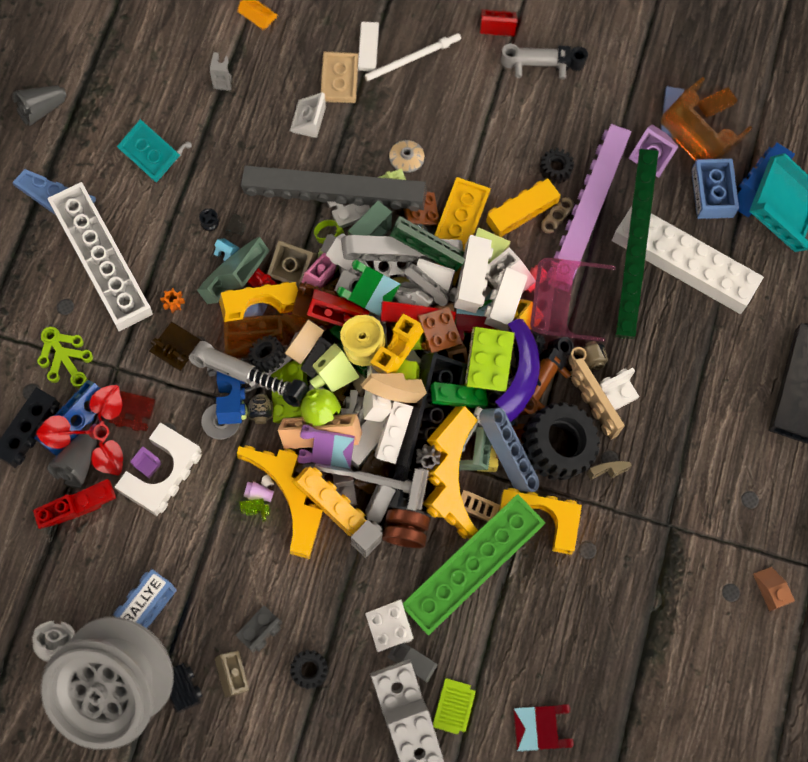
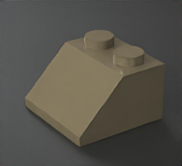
M278 240L267 274L273 279L282 282H296L299 288L304 273L317 260L318 253Z

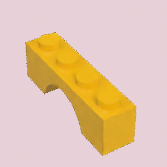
M283 282L278 285L267 284L262 287H246L242 290H226L221 292L219 303L224 322L243 319L245 311L251 305L257 303L269 304L275 307L280 314L293 312L298 292L296 282Z

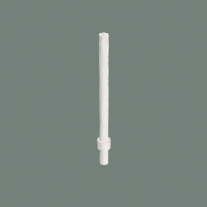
M457 33L448 38L443 37L437 43L365 74V79L367 81L372 80L436 50L445 49L450 44L461 40V36Z

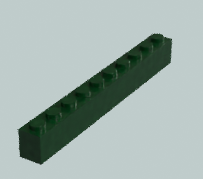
M640 149L638 154L615 335L618 338L635 339L659 153L657 150Z

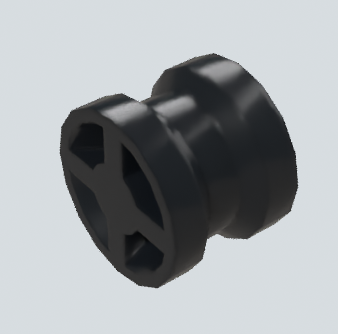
M210 208L201 211L199 219L202 228L206 231L217 229L219 220L216 211Z

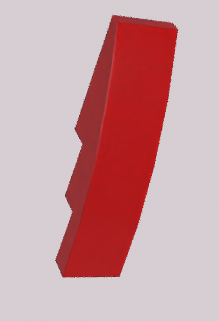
M382 301L380 322L397 323L403 314L419 322L418 316L441 309ZM451 311V314L455 322L456 312Z

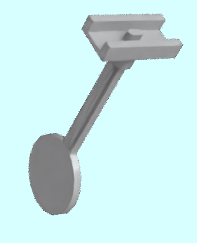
M320 463L314 464V467L319 471L352 476L358 480L403 490L405 493H410L407 509L414 511L422 509L429 473L427 469H415L413 482L407 480L404 482L361 471L353 472L347 468Z

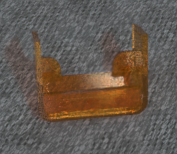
M704 77L688 88L661 117V124L695 161L699 159H721L743 141L752 130V127L749 126L738 136L729 129H724L717 134L693 109L699 102V96L696 92L705 81Z

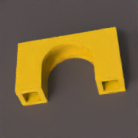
M515 488L503 490L499 511L519 494L532 509H541L552 517L555 523L552 551L572 555L575 550L582 505L577 504L574 500L560 501L554 496L540 497L534 492L520 493Z

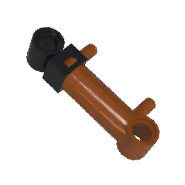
M570 338L553 339L548 343L547 349L542 352L539 357V380L541 386L537 384L533 396H531L525 409L519 415L533 414L545 407L539 400L557 371L565 378L571 376V372L564 367L568 360L565 356L570 355L574 349Z

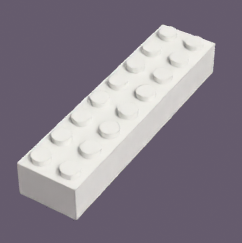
M80 182L47 198L118 331L153 315L146 298L83 183Z
M632 206L612 239L613 242L627 249ZM651 213L645 260L741 314L764 277Z

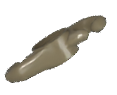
M565 197L561 199L562 202L569 203L568 208L563 207L562 203L559 202L557 206L551 209L541 223L543 232L552 234L554 232L553 229H557L558 225L565 221L574 208V202L570 198ZM560 212L563 217L555 219L552 214ZM546 224H552L553 229H547L545 227Z

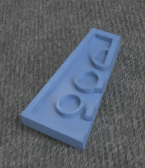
M26 169L13 181L15 187L53 214L55 212L47 198L68 189L61 183L47 180L46 177ZM89 195L92 202L94 203L96 201L95 197Z

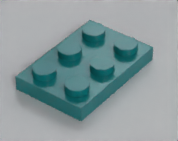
M141 119L117 146L155 182L159 181L180 156L175 149Z

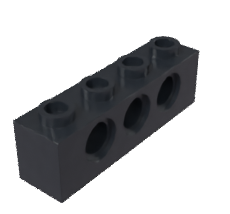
M37 387L34 389L0 438L1 461L15 469L24 462L25 454L37 442L34 438L37 429L46 419L54 416L59 410L60 403L55 397ZM43 409L40 415L35 416L37 410ZM32 425L28 432H24L26 426ZM15 442H20L19 447L12 449Z

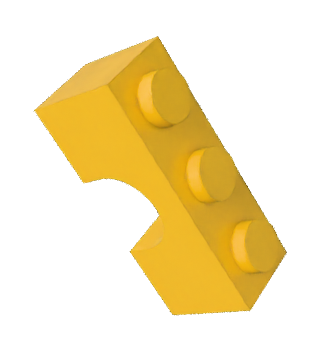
M405 314L401 316L392 329L394 336L391 343L386 348L381 346L370 362L376 372L386 374L398 371L424 332L420 322Z

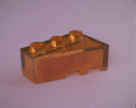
M282 316L243 317L241 320L224 322L225 354L235 358L245 356L251 353L249 349L250 347L253 348L252 344L254 342L257 344V339L259 338L263 340V336L268 338L270 335L276 337L280 342L284 341Z

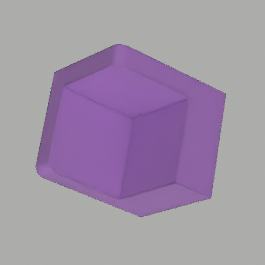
M142 447L130 461L133 467L148 479L162 464L159 458L145 447Z

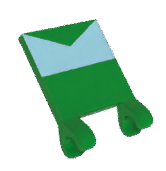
M354 260L352 263L353 269L361 272L362 275L352 293L340 286L337 289V294L380 317L381 302H392L401 284L366 266L362 262Z

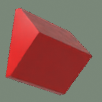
M481 9L480 34L514 37L517 25L516 12Z

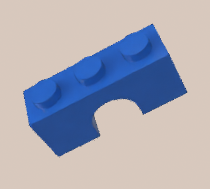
M217 371L219 393H230L225 397H216L218 425L242 423V415H246L245 404H242V400L246 398L245 388H242V384H245V382Z

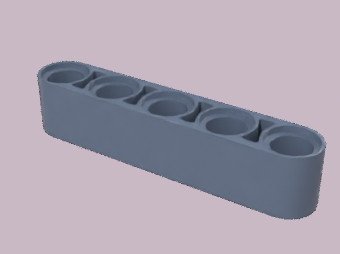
M502 408L482 410L479 415L480 423L513 488L518 489L519 492H535L539 487V479L505 411Z

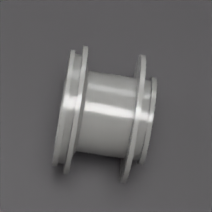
M121 617L99 618L84 625L73 636L70 643L58 649L48 660L42 676L41 694L43 705L52 724L72 742L91 749L121 747L135 740L146 728L150 718L167 702L173 687V668L163 644L147 628L132 620Z

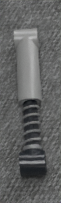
M200 341L189 355L190 362L199 368L206 366L247 384L254 382L255 385L260 384V387H266L267 390L272 389L273 392H278L279 395L283 396L284 401L293 407H299L309 391L307 384L301 380L294 379L292 382H283V379L273 378L271 374L266 375L265 372H259V369L256 370V366L215 350L211 344L205 341Z

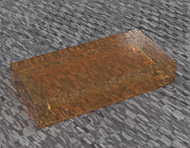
M727 87L700 100L698 106L706 118L735 105L738 100L730 88Z

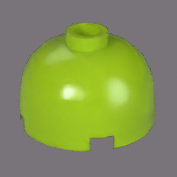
M311 389L307 392L300 405V411L306 424L312 423L313 426L324 425L332 421L336 411L339 414L341 410L338 399L334 393L327 389Z

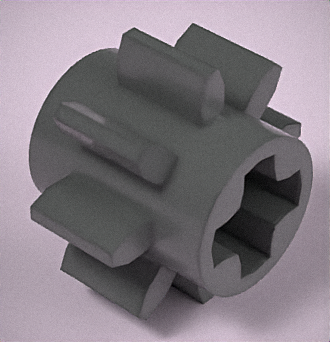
M424 444L421 450L417 449L418 457H416V463H421L423 469L430 468L433 470L435 464H440L439 457L441 453L440 451H435L434 444L432 446Z

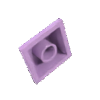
M651 125L644 132L629 159L637 163L640 149L659 151L656 176L659 178L679 146L668 134Z

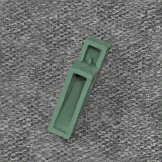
M260 237L255 238L224 261L202 283L197 291L207 304L218 303L221 292L244 287L270 250Z

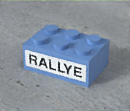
M733 159L696 160L691 172L697 219L733 218L739 209Z
M153 569L141 577L140 585L137 589L134 588L130 591L126 603L123 606L120 605L113 614L115 617L132 620L145 628L151 625L177 591L169 581Z

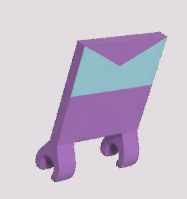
M309 425L302 426L300 437L302 439L314 438L312 453L304 449L299 451L297 459L299 463L313 462L350 469L355 436L318 430Z

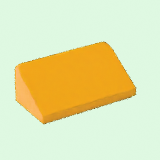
M258 0L240 1L238 12L263 30L277 17L276 13Z

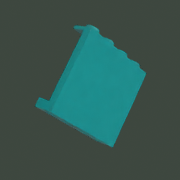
M785 153L771 156L749 212L794 252L808 250V240L805 238L808 231V174Z

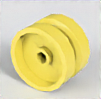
M357 315L350 318L340 331L344 353L347 359L355 365L371 366L370 362L381 346L387 347L384 329L380 321L372 316Z

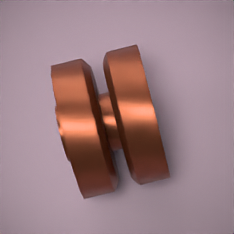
M390 509L387 511L386 523L390 526L384 528L382 540L407 548H425L427 536L423 532L428 530L430 518L413 511Z

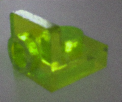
M264 499L239 502L242 513L255 515L257 511H261L263 522L267 521L266 516L270 515L269 504H265Z

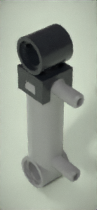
M506 44L502 49L500 62L505 68L515 67V76L517 78L522 77V65L556 67V70H559V78L565 79L566 71H568L569 67L574 71H581L585 67L588 51L580 46L571 50V46L558 45L557 49L519 48L515 44Z

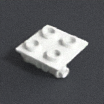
M401 600L365 613L377 652L401 643L411 642L414 639Z

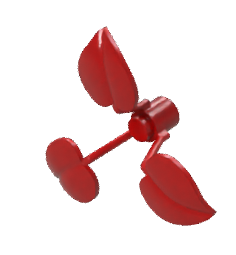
M118 385L105 386L91 396L89 408L92 412L98 413L97 419L99 424H93L89 430L69 431L70 423L63 416L49 417L37 429L36 435L39 440L46 446L55 449L65 448L70 444L71 438L69 434H89L92 439L100 440V447L95 448L91 454L93 467L103 473L120 475L123 467V453L117 442L113 440L105 442L109 435V429L104 425V421L101 418L102 416L105 419H113L120 414L122 399Z

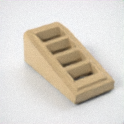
M463 490L461 495L463 505H465L467 499L470 500L468 508L464 506L469 516L488 522L498 512L500 505L465 490ZM474 501L478 502L475 511L472 510ZM482 504L485 505L483 514L479 513ZM492 507L490 517L486 516L488 508Z

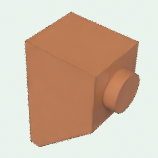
M772 567L753 574L769 611L795 601L787 582Z

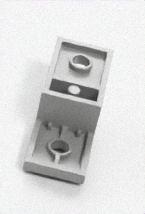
M410 659L370 673L399 761L444 762ZM395 682L402 683L401 688L398 690H392L391 686ZM417 748H423L424 751L421 755H414V751Z

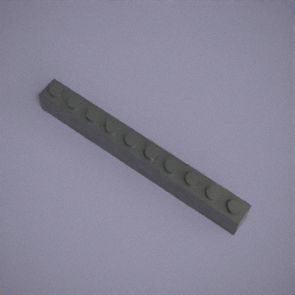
M245 166L241 181L244 193L249 196L264 195L269 198L274 196L284 199L298 198L303 201L318 200L322 203L330 201L338 204L351 203L357 206H373L379 201L385 207L392 209L405 208L411 211L424 210L427 194L426 182L256 166Z

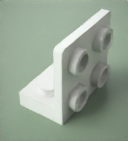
M626 368L622 369L616 374L617 376L613 378L607 377L600 381V387L615 410L639 398L630 382L635 372L633 368L629 370Z

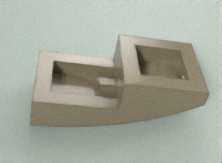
M625 461L608 462L590 468L587 474L590 480L608 472L611 478H614L628 471L632 465L630 462Z

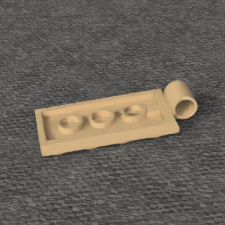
M576 347L572 350L568 359L572 371H570L572 382L575 387H579L584 402L589 403L594 418L598 419L602 424L603 433L612 440L619 435L625 425L585 363L586 351L581 347ZM574 355H578L581 359H576Z

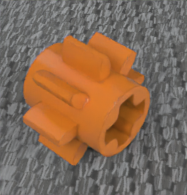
M174 288L168 292L164 291L165 296L160 298L161 302L165 303L163 305L164 310L169 308L172 313L178 309L181 311V304L185 303L184 298H181L183 296L182 292L179 291L177 293Z

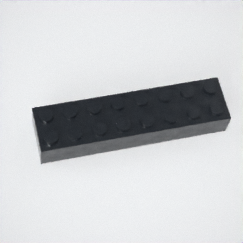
M436 353L423 354L419 379L422 380L427 393L417 403H411L413 409L399 451L393 479L413 482L415 469L422 468L421 463H416V457H418L417 449L421 450L424 444L431 446L427 442L428 438L451 411L457 407L432 404L430 385L434 382L463 385L467 368L466 363ZM428 478L423 502L437 487ZM395 488V493L388 507L413 511L431 517L426 511L427 508L424 504H422L421 510L407 509L410 493H405L403 490Z

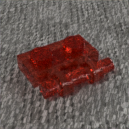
M120 391L122 399L121 412L117 417L109 419L108 422L121 428L123 426L130 427L138 432L139 430L147 431L148 424L142 423V419H151L156 400ZM125 415H135L134 421L125 419Z

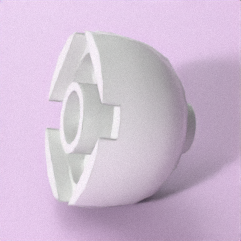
M54 621L42 623L34 630L33 650L40 659L48 662L58 649L70 643L75 635V631L65 622H61V624H54Z

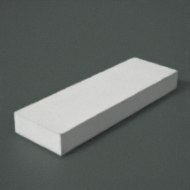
M361 22L358 71L376 70L379 23Z

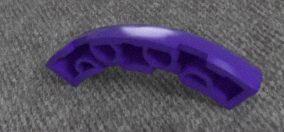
M516 319L508 324V332H515L514 342L519 352V365L512 384L495 401L496 408H502L505 411L510 423L525 409L526 404L531 396H533L540 371L538 347L531 330L523 319Z

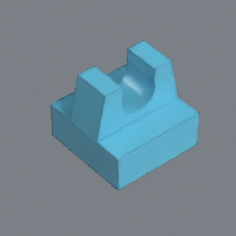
M225 238L217 239L214 245L216 246L214 255L220 256L223 251L225 253L224 261L239 250L238 246Z

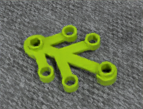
M46 327L41 332V340L44 345L37 363L41 368H47L50 365L48 356L53 346L56 352L51 369L47 373L48 380L51 383H57L60 380L58 372L62 361L71 374L70 381L72 385L79 389L87 381V377L84 373L77 371L69 357L79 358L83 362L89 363L93 360V354L89 350L80 351L64 348L59 343H72L75 348H80L84 343L81 336L60 334L57 328ZM49 335H54L52 339H48ZM76 339H80L78 344L74 343ZM90 354L89 358L84 359V355ZM43 359L47 360L45 364H41ZM56 374L55 379H50L51 375ZM79 379H83L81 384H77Z

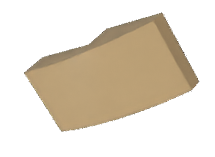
M307 320L284 354L301 364L324 330L310 320Z

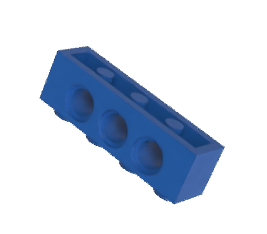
M87 380L55 414V416H63L69 421V431L82 430L85 425L93 421L96 413L92 412L89 407L85 409L84 404L100 388L94 382ZM77 415L76 421L71 423V418ZM69 434L71 441L79 434ZM37 435L34 437L41 445H43L50 453H52L55 456H57L64 449H55L48 447L39 440Z

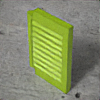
M445 678L433 722L434 728L454 734H459V731L466 732L476 691L470 690L471 685Z

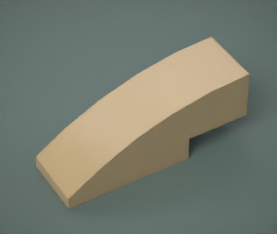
M403 373L370 374L361 384L363 389L377 396L403 403H417L427 393L421 379L406 380Z

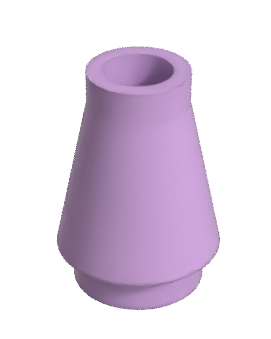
M254 481L247 482L243 497L248 498V500L271 502L274 491Z

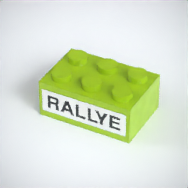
M472 327L465 386L506 392L515 332Z

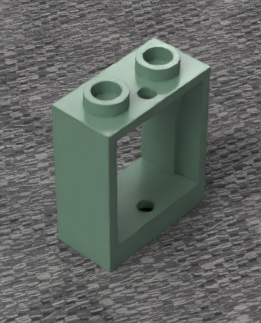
M377 201L348 230V235L384 236L391 229L392 211Z
M476 427L471 435L476 436L473 460H460L459 471L488 470L492 444L483 427Z

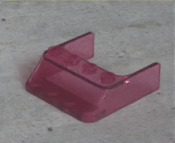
M556 258L542 259L537 268L530 321L531 329L539 334L605 342V338L601 336L571 332L567 327V319L575 270L580 266L615 270V266Z

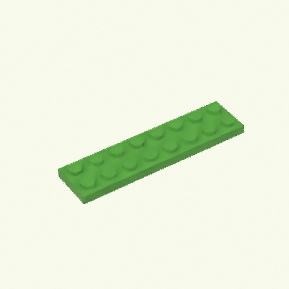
M517 494L402 603L404 610L427 635H430L545 524V521Z

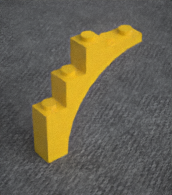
M459 406L451 411L427 440L431 446L435 445V451H440L441 456L439 457V465L435 464L433 470L427 469L429 470V481L437 487L423 504L427 508L426 511L432 517L444 518L449 524L454 525L458 529L457 533L461 537L471 539L478 530L471 522L464 508L458 475L463 445L477 419L465 406Z
M239 446L236 453L237 458L253 464L268 474L276 482L287 500L293 520L290 554L310 559L323 510L315 504L305 505L307 496L292 482L295 479L293 476L298 463V454H295L296 452L290 449H284V451L279 449L276 457L274 453L269 451H263L262 453L255 451L256 449L251 446Z

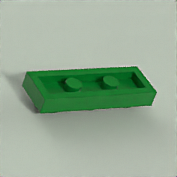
M438 382L430 385L432 404L465 406L469 408L479 407L482 409L488 407L486 389Z

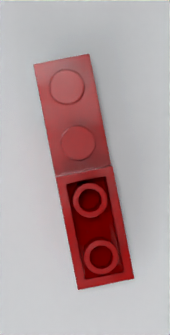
M106 479L73 495L67 494L33 510L38 528L42 529L101 508V505L116 499L111 481Z

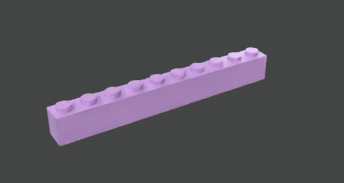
M613 124L610 125L609 130L605 129L601 139L604 140L603 145L599 144L596 151L598 158L597 160L593 159L590 166L592 173L591 175L587 174L584 181L586 188L585 190L581 189L578 200L581 201L579 205L575 204L573 208V221L569 220L565 229L568 231L567 236L563 235L559 244L562 246L561 251H556L553 261L556 262L555 266H550L546 277H549L548 285L569 292L631 131Z

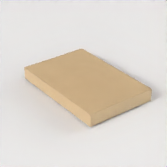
M323 52L321 92L325 94V102L356 103L358 54Z

